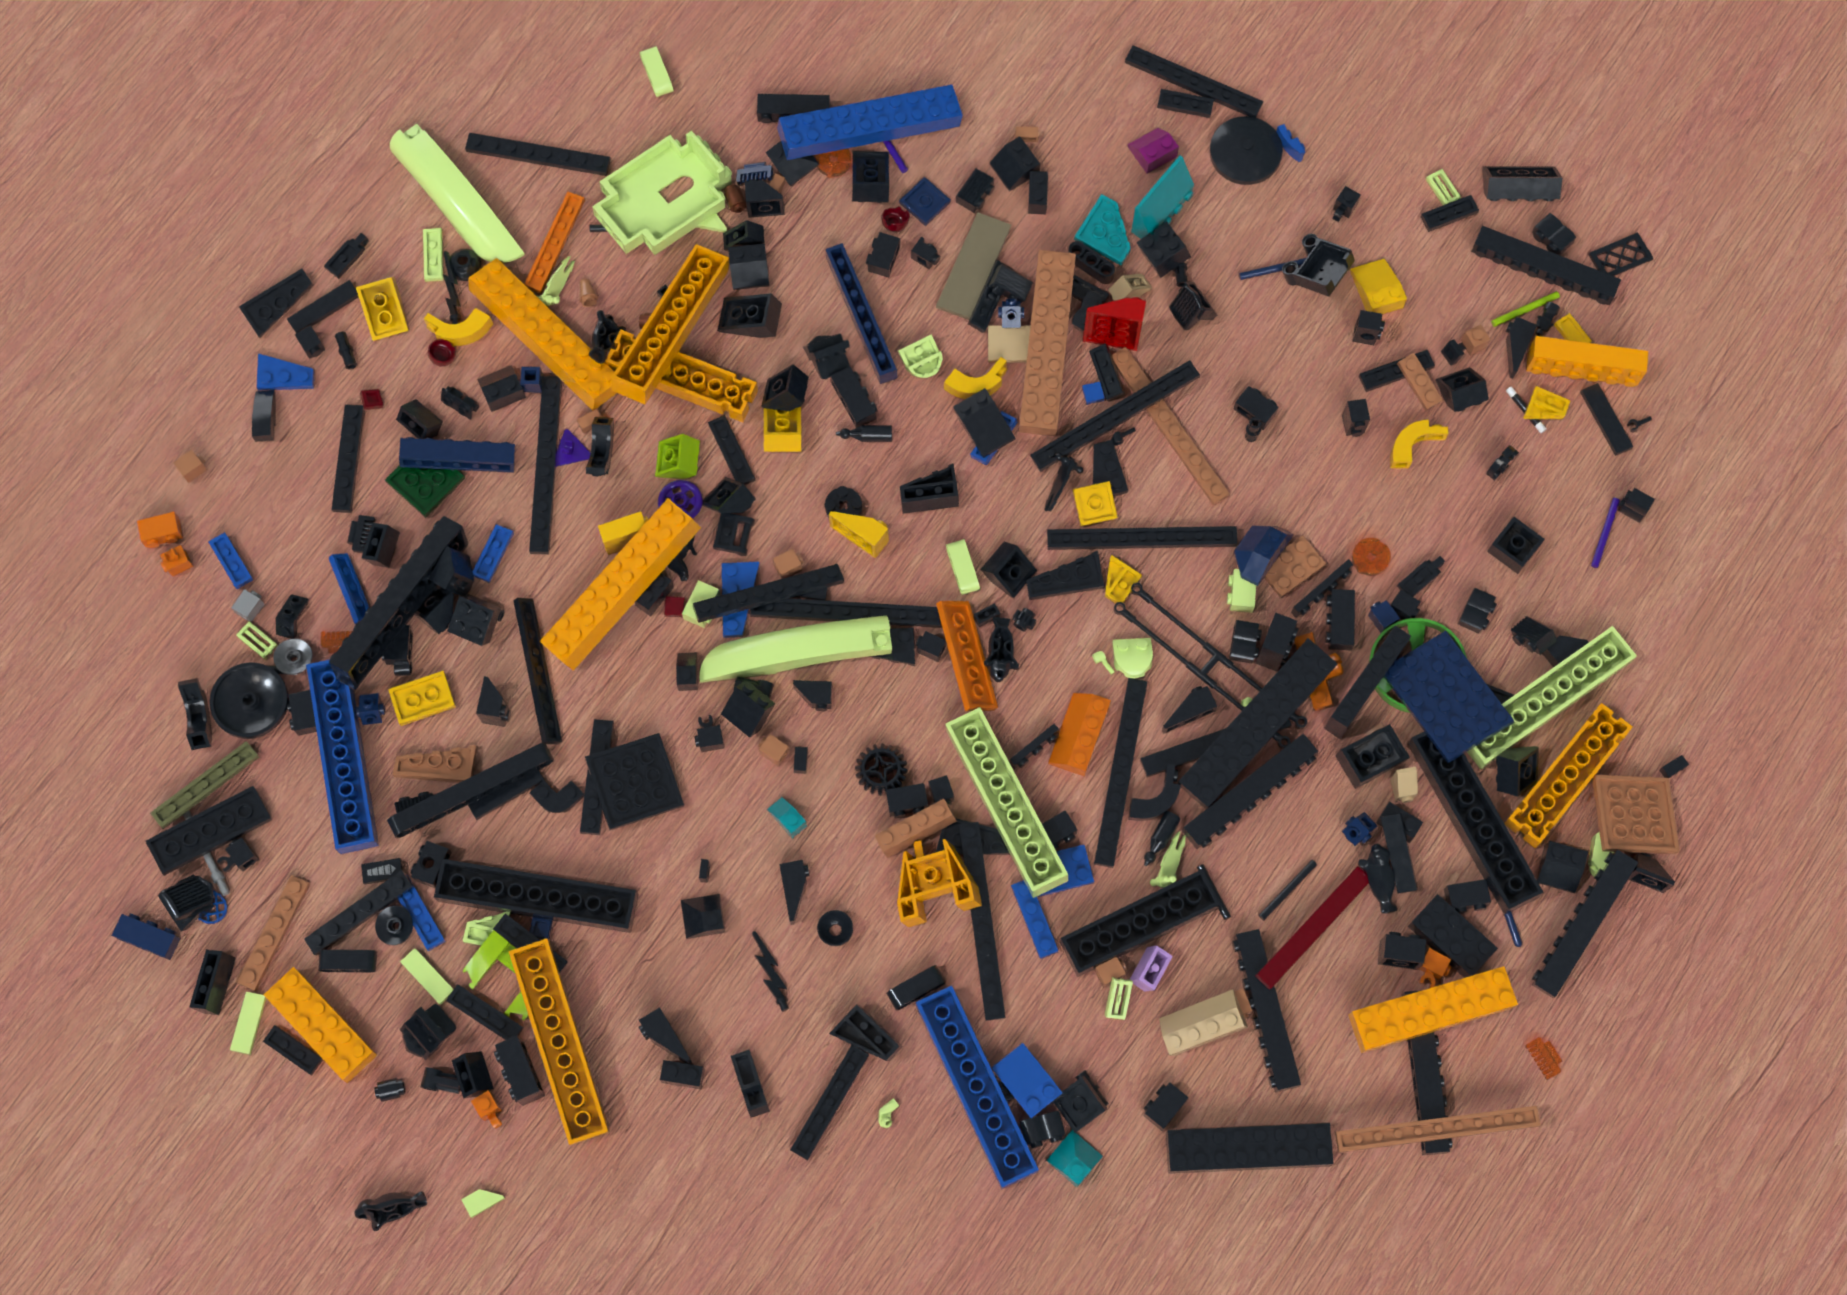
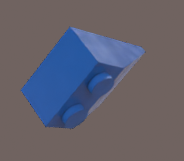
M1023 1043L991 1067L1030 1118L1034 1117L1062 1094L1059 1087Z

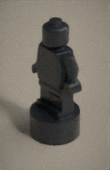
M1546 302L1542 316L1539 315L1537 317V336H1543L1544 331L1548 332L1549 328L1554 325L1551 324L1552 318L1557 315L1560 309L1557 304Z

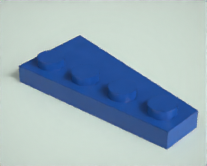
M760 562L722 563V595L754 587ZM749 609L723 616L724 638L743 637Z

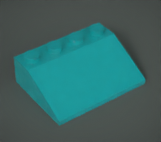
M1179 155L1135 207L1131 232L1140 239L1149 233L1151 235L1155 234L1154 230L1165 222L1170 224L1172 216L1174 214L1177 215L1183 208L1182 204L1185 201L1188 202L1194 195V183L1182 156Z

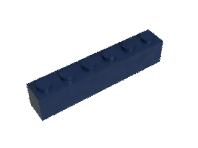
M400 438L399 464L400 467L514 473L515 444L509 442L492 443L490 441L472 442L470 440Z

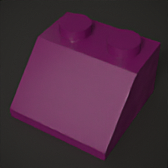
M1156 128L1127 144V147L1146 174L1176 158L1179 149L1170 133L1160 128Z

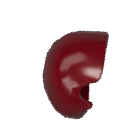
M900 206L885 209L881 215L883 226L887 230L896 233L904 230L910 219L909 211H903Z
M434 340L428 347V358L434 365L439 367L448 366L455 359L456 349L447 340Z

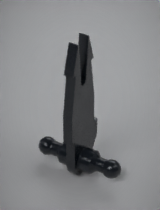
M1060 453L1055 455V459L1061 461L1062 465L1057 472V478L1046 501L1045 511L1051 512L1070 477L1071 470H1075L1079 474L1083 473V468L1077 465L1074 458L1064 457Z

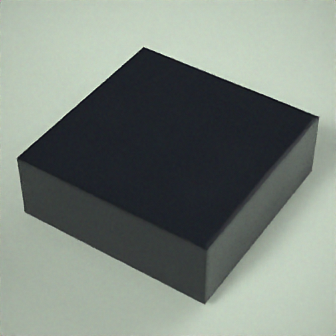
M701 859L699 880L707 883L709 880L711 865L707 859Z

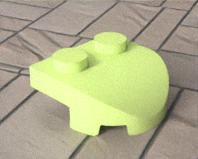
M932 334L898 350L906 370L911 375L919 378H928L935 375L939 371L943 360L942 353L939 351Z
M1151 638L1113 640L1114 667L1116 671L1119 670L1124 673V676L1127 678H1140L1149 669L1151 670L1153 659Z

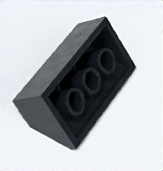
M1483 166L1482 168L1484 194L1490 201H1499L1500 199H1507L1508 201H1517L1518 199L1554 201V199H1560L1563 178L1556 167Z

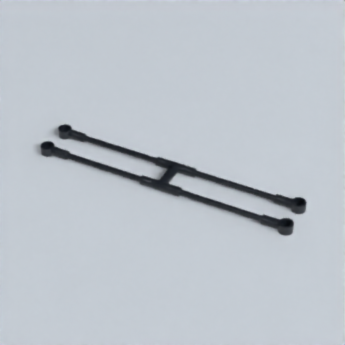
M1140 583L1132 584L1130 591L1133 595L1140 596L1148 604L1151 603L1199 642L1212 657L1202 669H1199L1139 622L1126 609L1124 603L1117 602L1115 604V614L1122 615L1128 621L1137 625L1185 664L1186 668L1212 689L1214 688L1242 711L1245 707L1220 688L1217 682L1207 675L1209 671L1220 661L1259 692L1262 690V687L1233 665L1234 663L1210 643L1202 640L1154 601L1153 597L1142 589L1143 587ZM1139 587L1140 591L1136 592L1133 588ZM1121 606L1123 610L1118 611L1116 607ZM1294 713L1290 717L1298 729H1303L1307 725V719L1304 716H1298ZM1298 720H1303L1304 725H1299ZM1278 732L1272 737L1282 749L1291 742L1289 737L1282 736ZM1281 740H1286L1287 745H1282Z

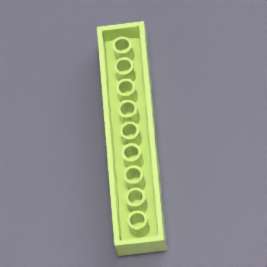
M1611 626L1504 702L1502 705L1513 718L1514 723L1470 749L1467 753L1477 766L1483 769L1497 759L1498 755L1506 749L1518 744L1629 665L1637 655L1616 629Z
M979 707L946 723V731L1032 897L1035 898L1069 881L1064 865L981 708Z

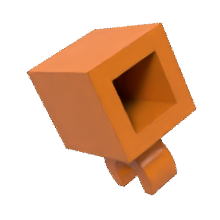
M182 545L160 555L163 560L160 564L164 572H169L172 576L194 567Z
M1429 948L1425 952L1424 964L1419 968V970L1425 972L1420 978L1419 984H1422L1424 979H1428L1430 981L1429 988L1434 987L1436 983L1435 978L1439 980L1442 976L1446 977L1451 969L1449 965L1451 959Z
M489 1090L471 1100L482 1120L486 1121L489 1119L495 1129L502 1125L497 1116V1113L502 1111Z

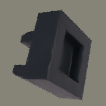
M1455 339L1445 345L1441 353L1450 366H1452L1464 355L1463 351L1467 348L1463 343L1457 344Z

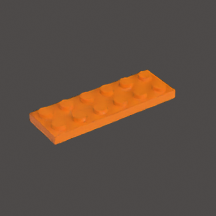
M939 601L936 605L965 711H973L980 707L982 711H994L998 708L988 668L984 665L985 658L969 601Z

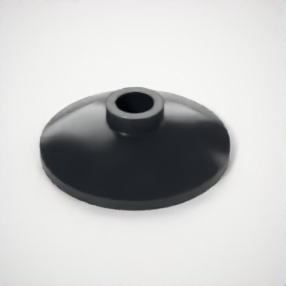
M401 906L385 908L376 919V934L385 944H402L410 937L413 930L411 914ZM399 923V928L396 930L395 924Z

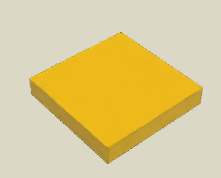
M1110 481L1072 489L1080 526L1118 518Z

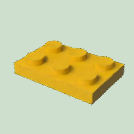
M444 670L388 689L400 726L456 707Z

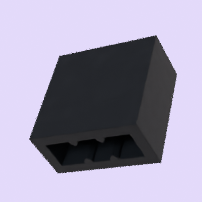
M745 680L735 687L721 715L750 738L761 730L775 703L752 683Z

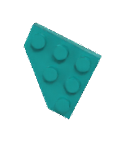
M1101 194L1074 236V240L1122 265L1131 251L1130 243L1126 236L1118 203Z

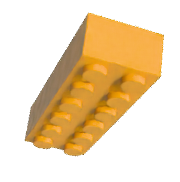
M1535 336L1528 349L1526 371H1530L1533 374H1550L1553 377L1567 376L1570 379L1582 378L1590 382L1604 381L1607 384L1619 383L1627 387L1638 386L1647 372L1648 351Z
M295 967L291 968L263 994L344 1082L349 1083L377 1056L373 1049Z

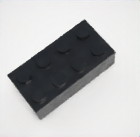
M1438 894L1407 926L1416 935L1421 936V939H1425L1426 944L1434 951L1451 959L1449 965L1464 978L1473 976L1498 949Z

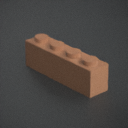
M942 799L876 834L875 837L882 852L889 858L912 846L915 841L923 840L957 821L945 799Z

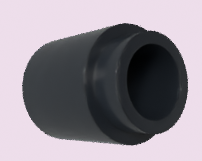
M393 1078L377 1082V1087H374L376 1098H380L381 1102L401 1098V1095L406 1094L403 1079Z

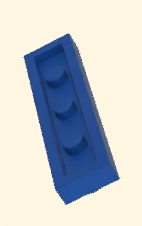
M348 553L332 554L329 557V561L354 624H357L364 618L366 611L370 607Z
M415 886L398 898L402 907L411 914L413 926L428 952L445 942L443 935Z
M1024 880L1011 885L1039 958L1042 959L1058 953L1059 950L1038 898L1032 897Z

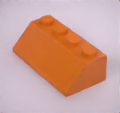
M1073 693L1051 753L1049 765L1085 777L1111 700L1094 694Z

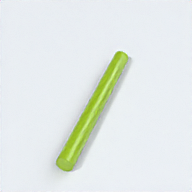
M1557 291L1493 319L1491 323L1493 327H1496L1516 318V316L1518 317L1543 306L1546 302L1554 301L1560 298V295Z

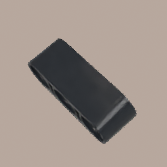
M1079 241L1072 242L1069 245L1068 253L1073 251L1080 252V254H1076L1075 266L1102 284L1112 282L1115 267L1111 262ZM1088 261H1093V262H1095V264L1091 265V264H1088L1087 262H1088ZM1108 271L1110 274L1105 275L1102 272Z
M320 950L318 971L337 973L376 972L377 951Z
M934 965L890 989L886 994L895 1010L898 1011L940 988L946 981L937 965Z

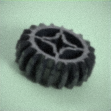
M882 743L880 749H877V745L874 744V750L871 751L869 747L866 748L868 754L860 753L863 759L856 760L859 765L855 766V771L858 772L856 778L860 779L859 785L865 784V791L871 788V794H874L878 790V795L881 796L882 791L886 793L887 789L896 788L895 785L902 787L900 780H906V776L903 774H906L908 770L903 768L907 765V762L901 761L904 755L900 754L897 756L898 749L892 752L891 745L885 749ZM881 756L888 757L895 763L884 762ZM875 758V765L869 767V770H865L868 762ZM879 762L884 769V777L882 776V773L878 771ZM897 769L895 777L888 782L887 775ZM868 776L879 778L881 783L873 782Z

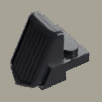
M1185 281L1169 306L1174 318L1184 330H1190L1200 320H1213L1218 316L1195 282Z
M841 333L832 336H816L806 346H803L809 361L812 360L821 379L830 378L831 375L850 367L845 354V349L849 348L850 344L848 340H843Z
M194 874L178 881L175 885L162 890L158 894L159 899L180 931L187 930L197 919L203 918L214 907L212 903L214 900L213 884Z
M434 1004L425 1011L420 1007L400 1028L405 1049L407 1052L423 1057L426 1060L440 1048L445 1039L454 1033L456 1025L439 1005Z

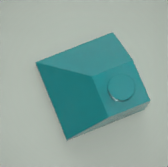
M1071 1130L1046 1161L1075 1187H1078L1103 1156Z

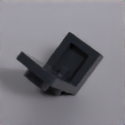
M296 595L289 596L275 618L276 635L295 639L297 636V619L308 604L307 598Z

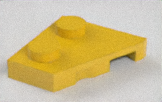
M1536 386L1523 418L1563 419L1570 400Z
M1111 555L1105 597L1115 604L1117 602L1124 603L1131 593L1132 584L1138 583L1142 575Z

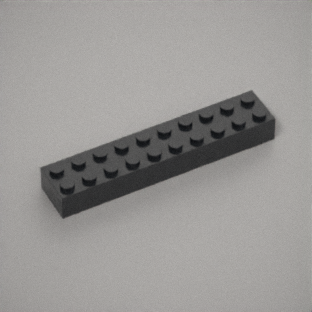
M445 516L434 524L433 530L423 538L422 544L412 552L411 558L406 564L401 566L396 577L392 578L385 591L379 594L375 604L366 611L364 618L354 626L353 632L343 640L342 646L330 657L329 664L337 680L355 690L358 688L437 586V584L429 580V577L446 546L463 552L468 546L462 525Z
M1308 638L1178 781L1181 788L1205 809L1209 808L1335 669L1338 663Z
M1425 732L1412 737L1408 746L1481 875L1486 879L1487 885L1503 914L1505 915L1540 898L1544 893L1465 754L1447 763Z
M442 859L434 898L442 903L497 912H510L516 915L631 933L638 893L632 889Z

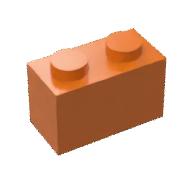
M175 512L137 521L140 540L146 548H155L159 544L175 543L179 539H183L180 519Z

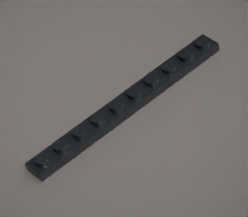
M1189 360L1030 454V457L1041 472L1059 461L1055 459L1057 453L1062 454L1064 457L1072 454L1200 378V374Z
M543 376L530 554L549 555L562 390V380L558 376Z
M1237 526L1047 529V550L1237 547L1238 544Z
M788 598L750 609V617L842 621L887 615L890 625L941 628L937 607Z
M1128 678L1094 865L1114 867L1148 681Z
M979 822L959 824L964 864L979 888L982 906L970 909L985 1020L1005 1019Z

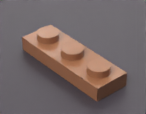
M1415 353L1397 363L1425 411L1443 401Z

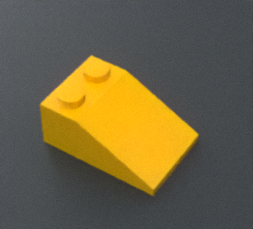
M1385 258L1350 269L1366 311L1385 314L1404 308L1407 297L1400 281Z
M395 277L356 287L373 341L409 331Z
M801 407L795 408L792 411L764 408V452H801Z
M833 511L829 513L830 527L874 558L878 556L889 542L888 526L881 520L876 521L870 517Z

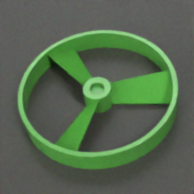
M1410 618L1392 624L1378 636L1372 647L1369 662L1373 658L1374 651L1379 642L1392 631L1395 625L1399 628L1408 626V632L1411 635L1412 651L1423 645L1425 626H1428L1440 632L1446 631L1465 657L1466 653L1457 636L1444 625L1429 619ZM1383 677L1375 688L1378 695L1392 707L1410 713L1404 704L1395 701L1386 694L1392 687Z

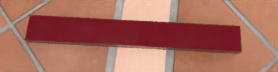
M1357 866L1255 977L1269 990L1272 989L1369 884L1367 874Z

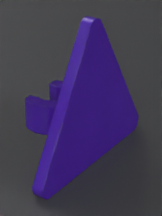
M568 429L564 431L556 452V467L589 460L590 452Z

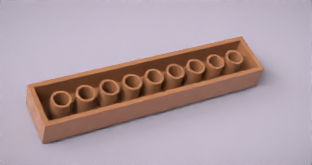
M1039 250L1019 433L1056 436L1075 253Z

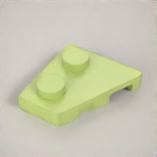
M503 912L502 914L467 922L463 942L481 946L493 932V928L506 913L510 917L511 913Z

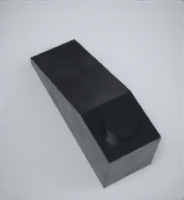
M1517 316L1514 322H1509L1505 331L1508 332L1506 346L1509 377L1512 379L1518 371L1537 327L1536 324Z
M1199 686L1191 690V693L1163 725V734L1216 711L1217 704L1208 686L1203 688Z
M803 860L779 864L791 925L795 924L807 884L806 877L810 876L808 865H804Z

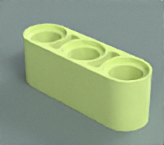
M657 46L639 52L656 97L674 92Z
M962 539L946 544L947 553L961 595L980 590L965 540Z

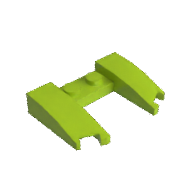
M494 930L463 969V973L468 971L472 983L469 984L472 990L497 960L515 973L508 951L516 948ZM521 992L505 1011L504 1015L510 1017L511 1013L523 1015L522 1020L528 1017Z

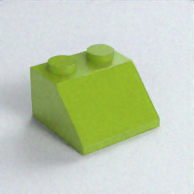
M680 434L659 441L655 477L687 479L696 476L700 440Z

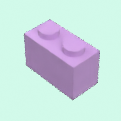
M1158 946L1147 947L1130 978L1133 984L1144 992L1155 990L1173 956Z

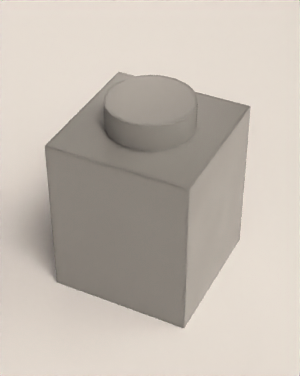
M244 589L231 608L237 615L252 623L265 604L261 601V596L253 590L248 592Z

